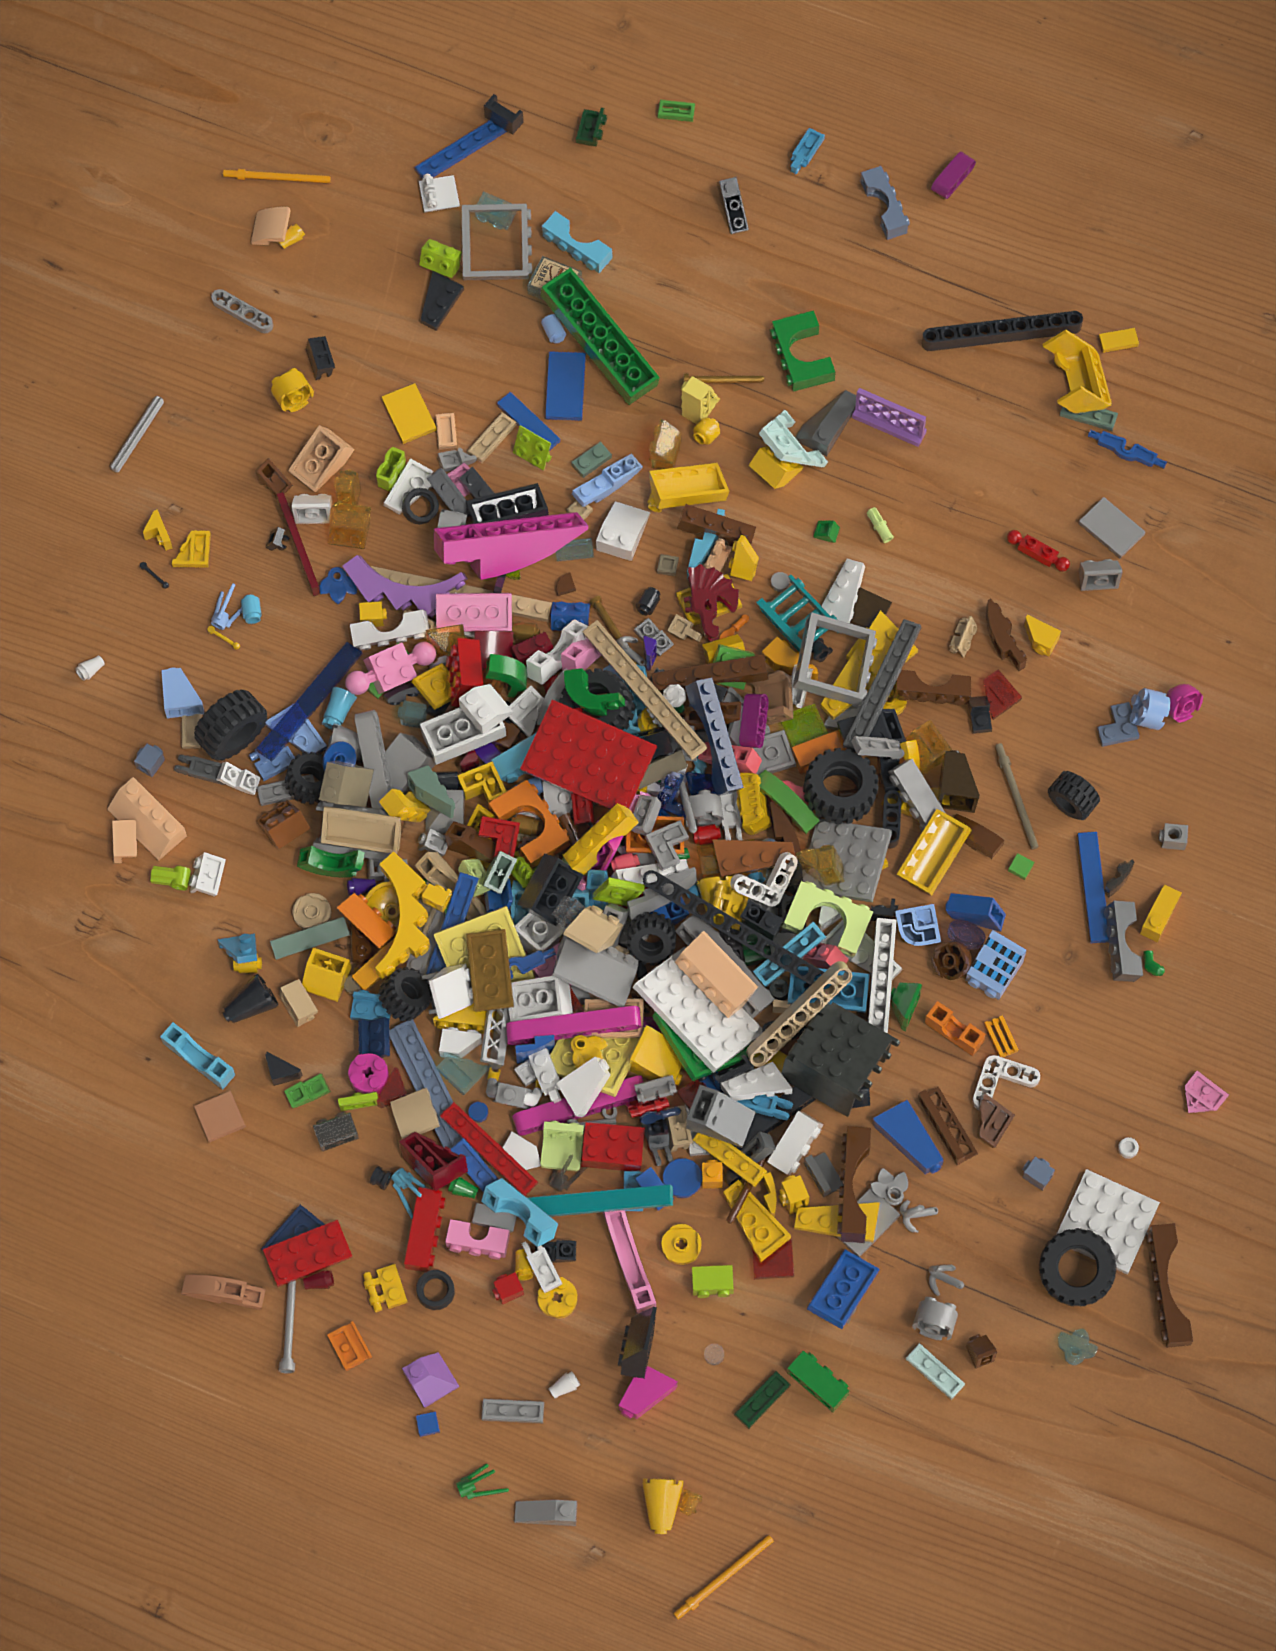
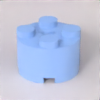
M1147 688L1141 689L1131 699L1133 708L1130 715V723L1160 730L1165 724L1162 722L1164 717L1169 715L1170 698L1163 692Z

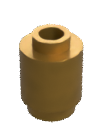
M514 622L512 627L513 637L516 640L526 641V639L529 640L533 636L536 637V634L539 635L540 628H537V624Z
M521 814L512 817L513 822L520 823L519 834L537 835L540 820Z

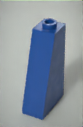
M908 1100L873 1118V1126L925 1175L929 1172L931 1174L936 1173L942 1168L944 1159Z

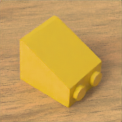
M646 1025L630 1058V1072L648 1080L673 1075L675 1086H679L683 1079L681 1074L684 1069L683 1065L665 1036Z

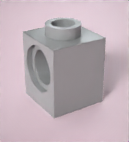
M1165 823L1163 830L1159 831V841H1162V848L1185 850L1188 838V825ZM1169 834L1176 835L1177 839H1171Z

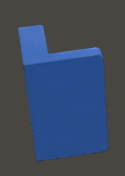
M509 878L501 894L493 890L484 893L487 913L507 906L508 910L510 909L513 897Z

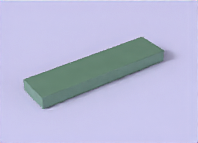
M342 916L270 940L277 960L349 936L350 934L345 918Z

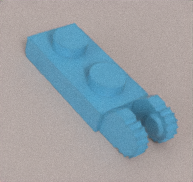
M758 1095L754 1099L737 1101L756 1113L774 1116L782 1120H788L789 1114L776 1109V1106L778 1105L786 1109H792L793 1106L790 1101L778 1098L775 1095L770 1097Z

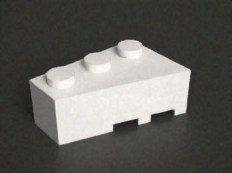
M798 1111L767 1162L787 1175H790L792 1172L795 1173L800 1166V1159L802 1156H806L811 1148L810 1144L818 1137L824 1124L805 1112Z

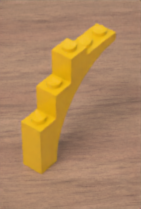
M394 851L379 864L382 873L391 882L398 896L400 907L399 926L394 942L386 956L375 967L376 973L381 979L385 976H390L395 971L396 966L408 960L410 954L415 958L420 955L423 956L430 947L429 939L417 928L418 926L422 927L428 920L427 910L416 900V898L422 897V889L426 883Z

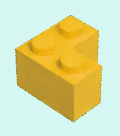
M493 761L457 776L460 789L464 790L466 800L484 793L489 803L507 792Z

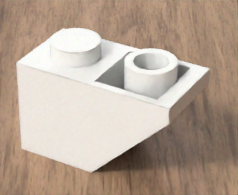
M453 1027L443 1029L439 1048L440 1057L460 1060L482 1044V1034L475 1030L459 1031V1029Z

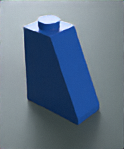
M951 893L945 906L946 912L952 919L1001 932L1006 914L992 897Z

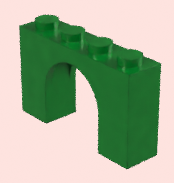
M814 310L772 321L770 335L772 340L775 339L776 353L781 355L782 370H786V381L788 386L792 387L793 392L835 381L836 371L831 357L804 362L796 359L790 352V347L796 341L819 335V323Z

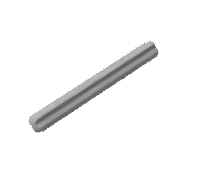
M155 396L111 463L110 468L112 471L118 473L162 407L164 401L161 397Z

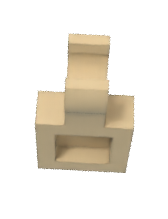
M677 614L667 630L683 640L688 635L700 642L703 637L702 634L691 629L693 626L692 622Z

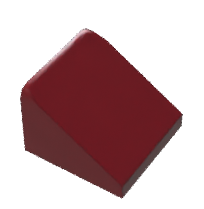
M475 750L469 751L460 762L462 773L480 766Z

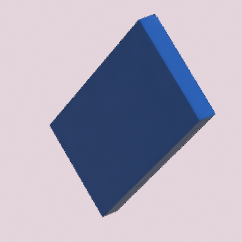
M549 352L546 419L582 421L586 353Z
M845 1249L808 1305L807 1310L843 1329L880 1269Z

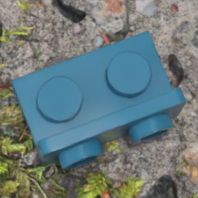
M366 990L353 992L351 1020L359 1021L364 1019L371 1021L386 1017L389 1018L390 1023L391 1014H388L387 1010L382 1007L383 1003L379 1000L380 994H371Z

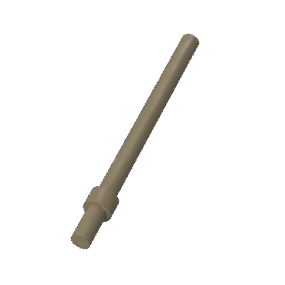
M1002 743L997 744L995 748L999 756L1000 768L1004 770L1031 849H1037L1039 846L1013 776L1009 756H1006Z

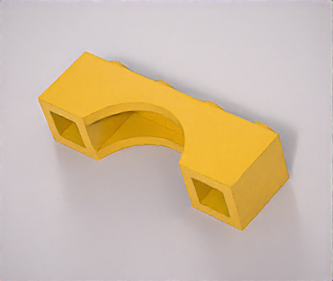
M617 803L563 857L573 870L586 874L598 862L597 853L606 842L618 836H625L639 822L629 808Z

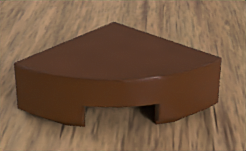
M570 572L559 580L557 585L558 596L576 591Z

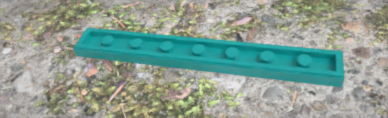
M661 1185L529 1197L527 1199L550 1217L673 1206V1186Z

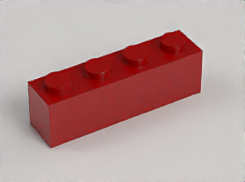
M418 1187L421 1197L417 1196L404 1265L405 1269L428 1272L430 1267H434L435 1255L432 1254L434 1247L437 1248L439 1236H436L437 1228L441 1229L442 1217L440 1216V1211L445 1208L446 1198L443 1197L441 1190L435 1191L434 1189Z

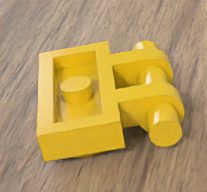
M718 883L717 890H714L713 893L714 900L712 905L719 909L722 899L726 900L723 912L742 922L740 915L746 908L749 897L736 892L731 887L728 894L724 893L726 885ZM717 914L714 917V922L716 921L717 916H720L721 919L719 925H721L724 922V916L722 914ZM734 924L731 926V928L739 930L740 925Z
M396 1264L376 1270L378 1278L372 1279L371 1272L363 1274L365 1280L363 1284L365 1289L368 1290L369 1302L375 1312L382 1311L381 1303L384 1302L387 1303L388 1309L408 1303ZM381 1285L383 1295L377 1294L376 1286Z

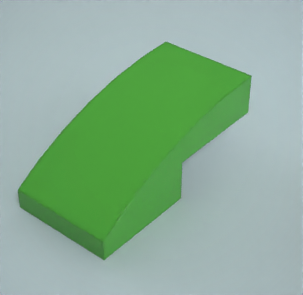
M321 1073L304 1083L299 1082L284 1090L292 1108L307 1104L331 1092Z

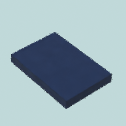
M300 1204L261 1248V1251L263 1252V1249L325 1224Z

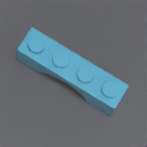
M555 211L542 225L543 237L547 241L555 243L562 251L570 253L575 260L585 263L590 270L600 273L612 259V249L599 240L591 243H580L574 240L569 234L570 221Z
M174 1022L160 1036L166 1047L222 1090L235 1076L234 1070L221 1058L213 1056L204 1050L187 1032Z
M501 1178L485 1186L481 1202L495 1213L506 1212L519 1217L526 1225L524 1237L535 1246L539 1247L554 1239L558 1223L504 1179Z

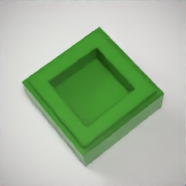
M1017 853L1008 871L1025 880L1035 862Z

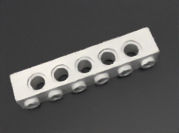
M877 918L868 1022L888 1033L896 920Z

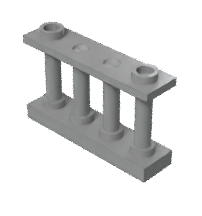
M320 801L316 810L324 811V806L389 816L384 808L374 809L340 805L326 801ZM321 836L316 838L313 843L314 847L326 852L345 854L361 850L365 852L364 858L384 860L391 854L321 843Z

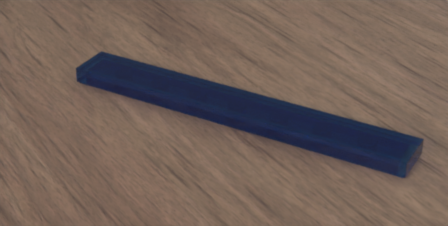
M346 642L256 748V751L270 761H273L328 696L332 688L339 683L361 657L362 651Z

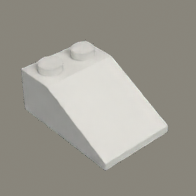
M615 501L597 537V551L632 561L650 512Z
M466 963L445 967L429 980L438 1019L444 1018L474 1003L470 981L471 974Z
M554 976L512 982L514 1007L509 1008L510 1022L573 1014L569 983Z

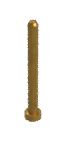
M684 373V382L689 381L692 376ZM762 375L693 376L703 383L764 382V376Z
M595 596L589 601L591 607L597 609L616 640L623 637L602 605V598Z

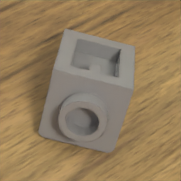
M429 829L421 833L418 838V850L426 849L430 852H438L441 857L445 855L447 849L445 835Z

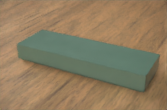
M1062 406L1060 416L1113 431L1118 413L1103 409L1075 414Z

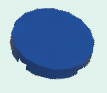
M686 1158L676 1159L665 1168L663 1184L673 1186L674 1197L688 1198L700 1189L702 1172L699 1166L692 1160Z

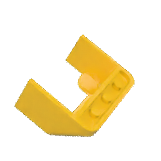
M1068 330L1062 331L1043 343L1044 348L1054 353L1056 366L1066 371L1071 391L1058 399V404L1075 414L1103 410L1111 406V399L1098 352L1093 346Z

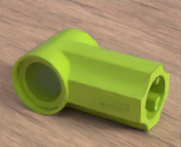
M153 866L151 883L168 885L176 890L184 891L188 888L191 870L182 866L174 868Z

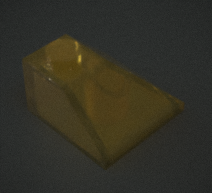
M463 624L426 630L427 642L434 646L436 654L440 657L450 656L451 646L455 645L457 638H465Z

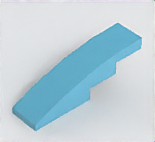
M718 509L717 514L725 516V510ZM704 532L703 540L695 538L688 568L697 567L699 564L704 565L715 545V541L718 540V535Z

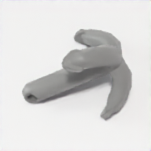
M623 636L616 640L631 659L640 666L646 664V661L633 651L627 643H637V638Z
M909 1200L903 1202L900 1206L903 1224L911 1232H919L910 1223L911 1218L938 1214V1208H925L923 1205L907 1210L910 1204Z
M932 1265L929 1267V1285L937 1296L940 1295V1292L936 1285V1278L958 1289L964 1287L962 1281L943 1273L944 1271H954L956 1269L954 1265Z

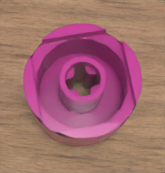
M360 1054L350 1064L348 1071L349 1080L356 1093L367 1094L377 1092L379 1095L387 1089L390 1078L387 1065L381 1057L375 1054Z

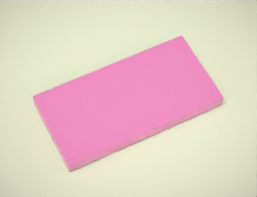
M511 593L436 594V632L512 631Z

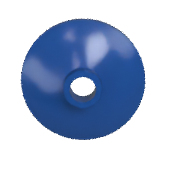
M338 741L330 745L323 757L324 771L327 762L335 760L355 765L356 752L352 745L344 741Z

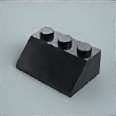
M544 853L517 905L540 919L557 926L584 875L573 870L561 859Z
M651 1307L631 1317L630 1326L626 1325L624 1337H627V1340L623 1339L621 1351L624 1354H620L618 1366H621V1375L645 1379L654 1337L657 1307Z

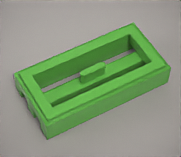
M660 100L658 118L693 122L695 103Z

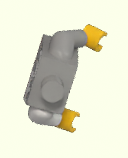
M492 1067L489 1068L486 1094L488 1097L494 1098L493 1102L523 1109H530L531 1106H535L538 1103L543 1092L537 1078L534 1090L498 1082L501 1070L498 1069V1072H494L491 1070Z

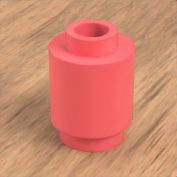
M633 853L614 857L615 860L611 861L614 872L615 870L641 865L638 855H633Z

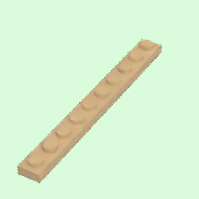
M371 566L381 576L404 585L426 586L443 582L442 580ZM464 585L459 590L453 589L449 592L493 593L492 590ZM512 595V615L549 622L552 610L551 602Z
M598 620L582 631L585 637L691 760L707 749L705 743Z

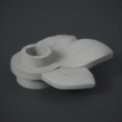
M881 1169L879 1172L878 1182L871 1183L873 1193L880 1198H884L887 1203L893 1206L899 1205L903 1201V1192L908 1188V1179L905 1172L898 1174L894 1178L885 1169ZM890 1194H894L896 1199H893Z

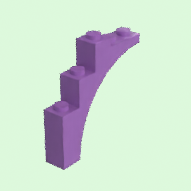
M360 555L355 556L343 565V568L367 602H379L384 598L383 594L385 593L396 610H406L412 605L411 601H413L419 610L427 612V618L429 616L430 618L436 616V594L449 593L453 589L459 590L466 585L464 581L468 579L463 572H460L449 580L437 584L409 586L393 582L381 576Z

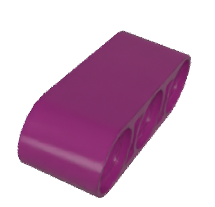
M960 151L934 181L931 190L948 199L973 170L976 161Z
M746 694L744 697L739 743L742 747L762 748L764 744L769 705L766 694Z

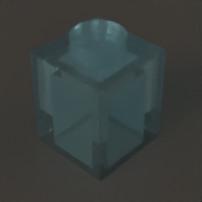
M404 700L403 707L400 706L398 710V718H400L401 725L420 728V724L426 720V704Z

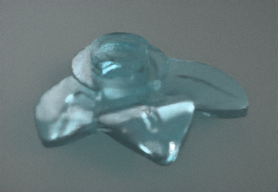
M1085 1329L1076 1330L1072 1336L1065 1332L1059 1334L1058 1345L1065 1352L1064 1356L1069 1364L1078 1365L1084 1359L1092 1358L1096 1355L1098 1346L1089 1343V1334Z

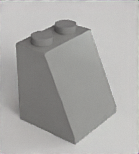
M399 733L385 751L392 789L401 790L405 794L410 790L408 787V772L427 765L432 769L436 765L429 749L412 735Z

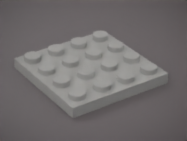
M819 819V823L815 826L803 868V882H812L816 885V888L821 890L828 889L838 897L843 896L853 900L873 903L892 835L891 830L852 823L846 824L845 822L835 824L836 821H830L829 823L825 819Z

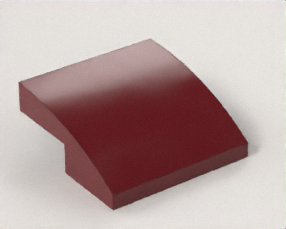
M475 630V639L480 640L482 669H486V661L490 654L513 658V632Z

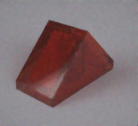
M394 1067L377 1099V1105L380 1108L390 1106V1102L407 1096L399 1069Z

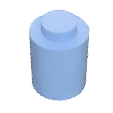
M555 314L543 318L541 324L549 341L552 343L562 342L566 332L559 318Z

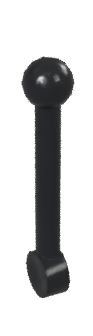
M146 562L140 563V568L151 574L162 584L164 589L169 587V583L164 582L150 570Z

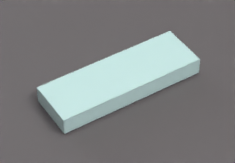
M920 1343L906 1357V1360L951 1400L965 1386L962 1380Z

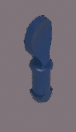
M674 1106L671 1109L660 1110V1113L649 1111L641 1116L640 1121L646 1125L654 1123L659 1119L664 1120L671 1116H678L681 1113V1108Z

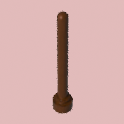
M772 1153L757 1164L763 1168L766 1160L770 1158ZM746 1181L726 1219L727 1223L732 1224L735 1221L753 1187L749 1182Z

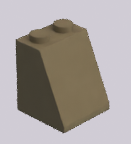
M340 761L327 762L319 800L340 805L366 807L374 769Z

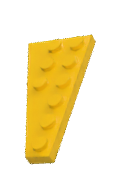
M881 610L869 628L876 631L875 638H877L875 648L872 649L874 659L872 665L869 666L868 672L871 675L865 687L867 693L899 630ZM861 640L833 686L854 692L857 691L866 640ZM913 645L905 662L918 653L915 645ZM825 697L820 707L834 720L852 704Z

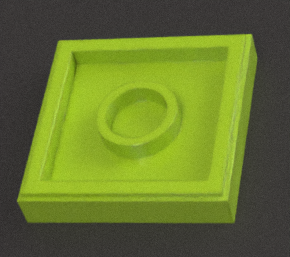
M609 877L593 892V899L628 906V901L636 899L645 891L644 884Z

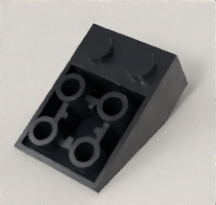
M882 709L869 737L898 740L899 743L906 742L895 709ZM856 716L836 722L843 742Z

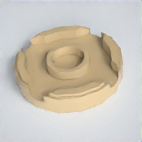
M309 893L297 899L292 913L296 924L300 928L306 929L330 921L332 912L330 904L325 897L320 894Z

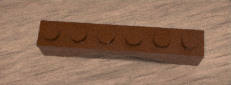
M763 654L652 673L653 685L663 694V691L669 685L678 684L686 691L685 686L697 680L712 678L714 684L725 682L754 683L769 679L765 655Z
M847 1126V1134L843 1133L842 1145H846V1150L842 1151L841 1163H845V1169L841 1168L840 1180L844 1181V1186H840L839 1198H843V1204H839L838 1216H842V1222H838L837 1234H841V1242L865 1243L867 1216L856 1201L853 1191V1178L856 1170L870 1152L871 1128Z
M1175 1223L1151 1225L1149 1232H1146L1147 1243L1151 1244L1152 1249L1149 1252L1150 1263H1154L1155 1271H1152L1153 1282L1157 1283L1158 1288L1155 1291L1156 1302H1160L1161 1310H1158L1159 1322H1163L1164 1330H1161L1162 1341L1166 1342L1167 1348L1190 1346L1193 1342L1190 1320L1183 1315L1175 1304L1168 1285L1167 1272L1169 1260L1178 1244Z

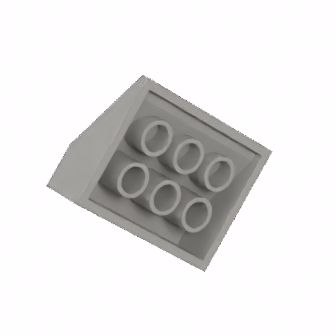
M564 935L558 946L552 976L614 1005L624 1007L637 972L639 960L635 959L632 955H626L612 946L599 953H595Z

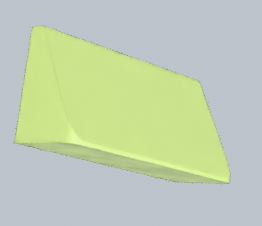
M462 860L458 868L459 873L462 872L479 878L473 897L491 890L483 886L486 871L480 860Z

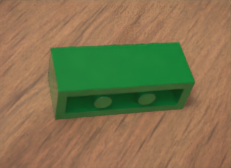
M802 1351L787 1368V1374L833 1413L849 1395V1386L842 1379L837 1380L832 1376L833 1372L824 1365L822 1367L818 1364V1359L809 1352L807 1354L805 1351Z

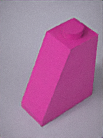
M647 1366L645 1379L634 1377L619 1404V1410L626 1418L632 1419L633 1417L638 1419L676 1390L678 1383L676 1380Z

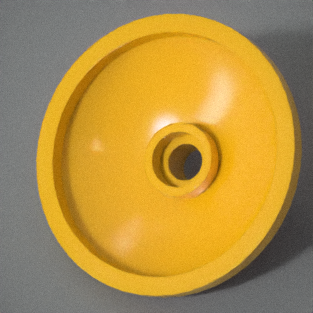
M390 881L383 882L372 888L365 898L369 901L367 905L371 909L375 907L383 914L380 918L385 922L389 920L397 928L395 930L397 933L400 919L398 896ZM394 908L396 913L390 915L389 909Z

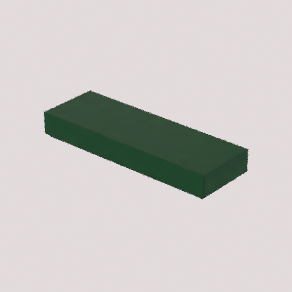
M775 1371L734 1416L750 1429L787 1391L791 1384Z

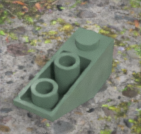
M429 765L408 772V787L415 798L449 818H453L454 800L448 797L446 788L440 784L436 772L432 771Z

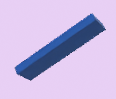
M511 392L497 402V406L508 417L513 419L518 426L521 425L551 443L550 450L560 443V438Z

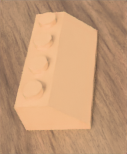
M134 777L118 790L108 807V811L118 821H136V839L158 861L187 837L185 828Z
M705 931L675 961L680 970L700 988L727 1018H730L740 1010L758 988Z

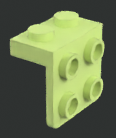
M558 1121L544 1122L541 1167L578 1171L581 1164L584 1125H579L578 1123L565 1124Z

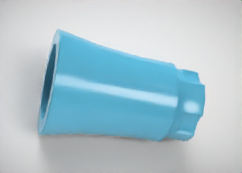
M333 687L323 716L322 725L331 730L334 723L342 725L357 697L345 689Z

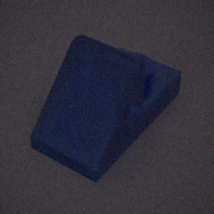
M692 772L685 774L691 796L698 795L702 790H709L710 794H716L711 779L712 774Z

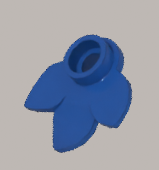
M334 567L329 571L328 577L321 581L320 594L330 593L332 600L340 604L346 593L357 594V586L346 575L344 569ZM339 573L341 577L339 579H335L334 574Z

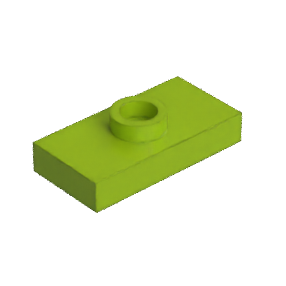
M359 1092L352 1094L350 1097L339 1098L338 1103L340 1111H347L379 1105V1098L377 1092L367 1094Z

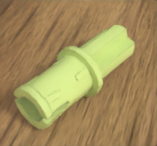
M877 508L869 509L867 515L874 525L873 529L877 530L883 543L891 541L894 536L888 529L886 520L882 519Z

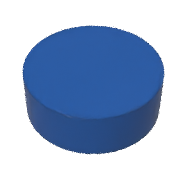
M475 1102L469 1107V1117L475 1122L480 1123L487 1119L488 1108L484 1103Z

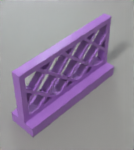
M858 389L855 411L852 414L853 419L919 447L927 431L925 429V416L866 390Z

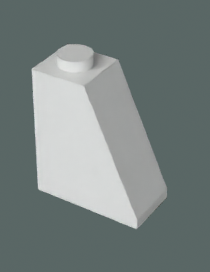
M594 1057L557 1082L558 1087L577 1117H584L611 1075L608 1071L609 1065L604 1059L601 1060V1058Z

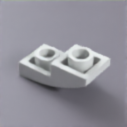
M223 762L216 780L242 792L255 795L261 778L246 769L241 770L228 762Z

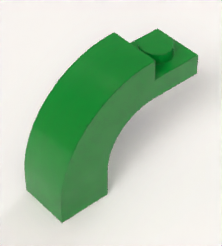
M489 655L486 661V679L508 683L507 697L515 698L517 692H524L527 689V668L523 663L507 656Z
M582 668L564 670V683L569 696L587 713L607 716V709L616 710L619 707L625 706V699L620 693L603 695L590 693L588 674Z
M309 846L300 849L297 867L323 876L338 878L355 877L357 871H360L363 867L365 852L356 850L345 854H336Z

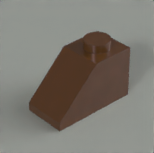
M978 1334L969 1338L966 1348L975 1369L995 1361L997 1350L987 1335L981 1336Z

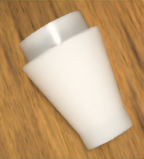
M98 655L93 659L78 664L76 672L83 681L89 680L105 663Z
M572 1371L570 1373L566 1372L549 1390L553 1397L557 1398L577 1390L576 1387L580 1386V1383Z

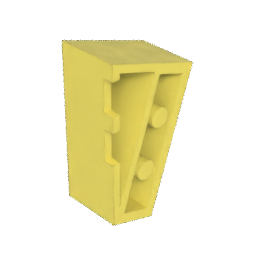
M692 376L681 387L682 416L697 424L702 418L708 417L720 398L717 397L711 386Z

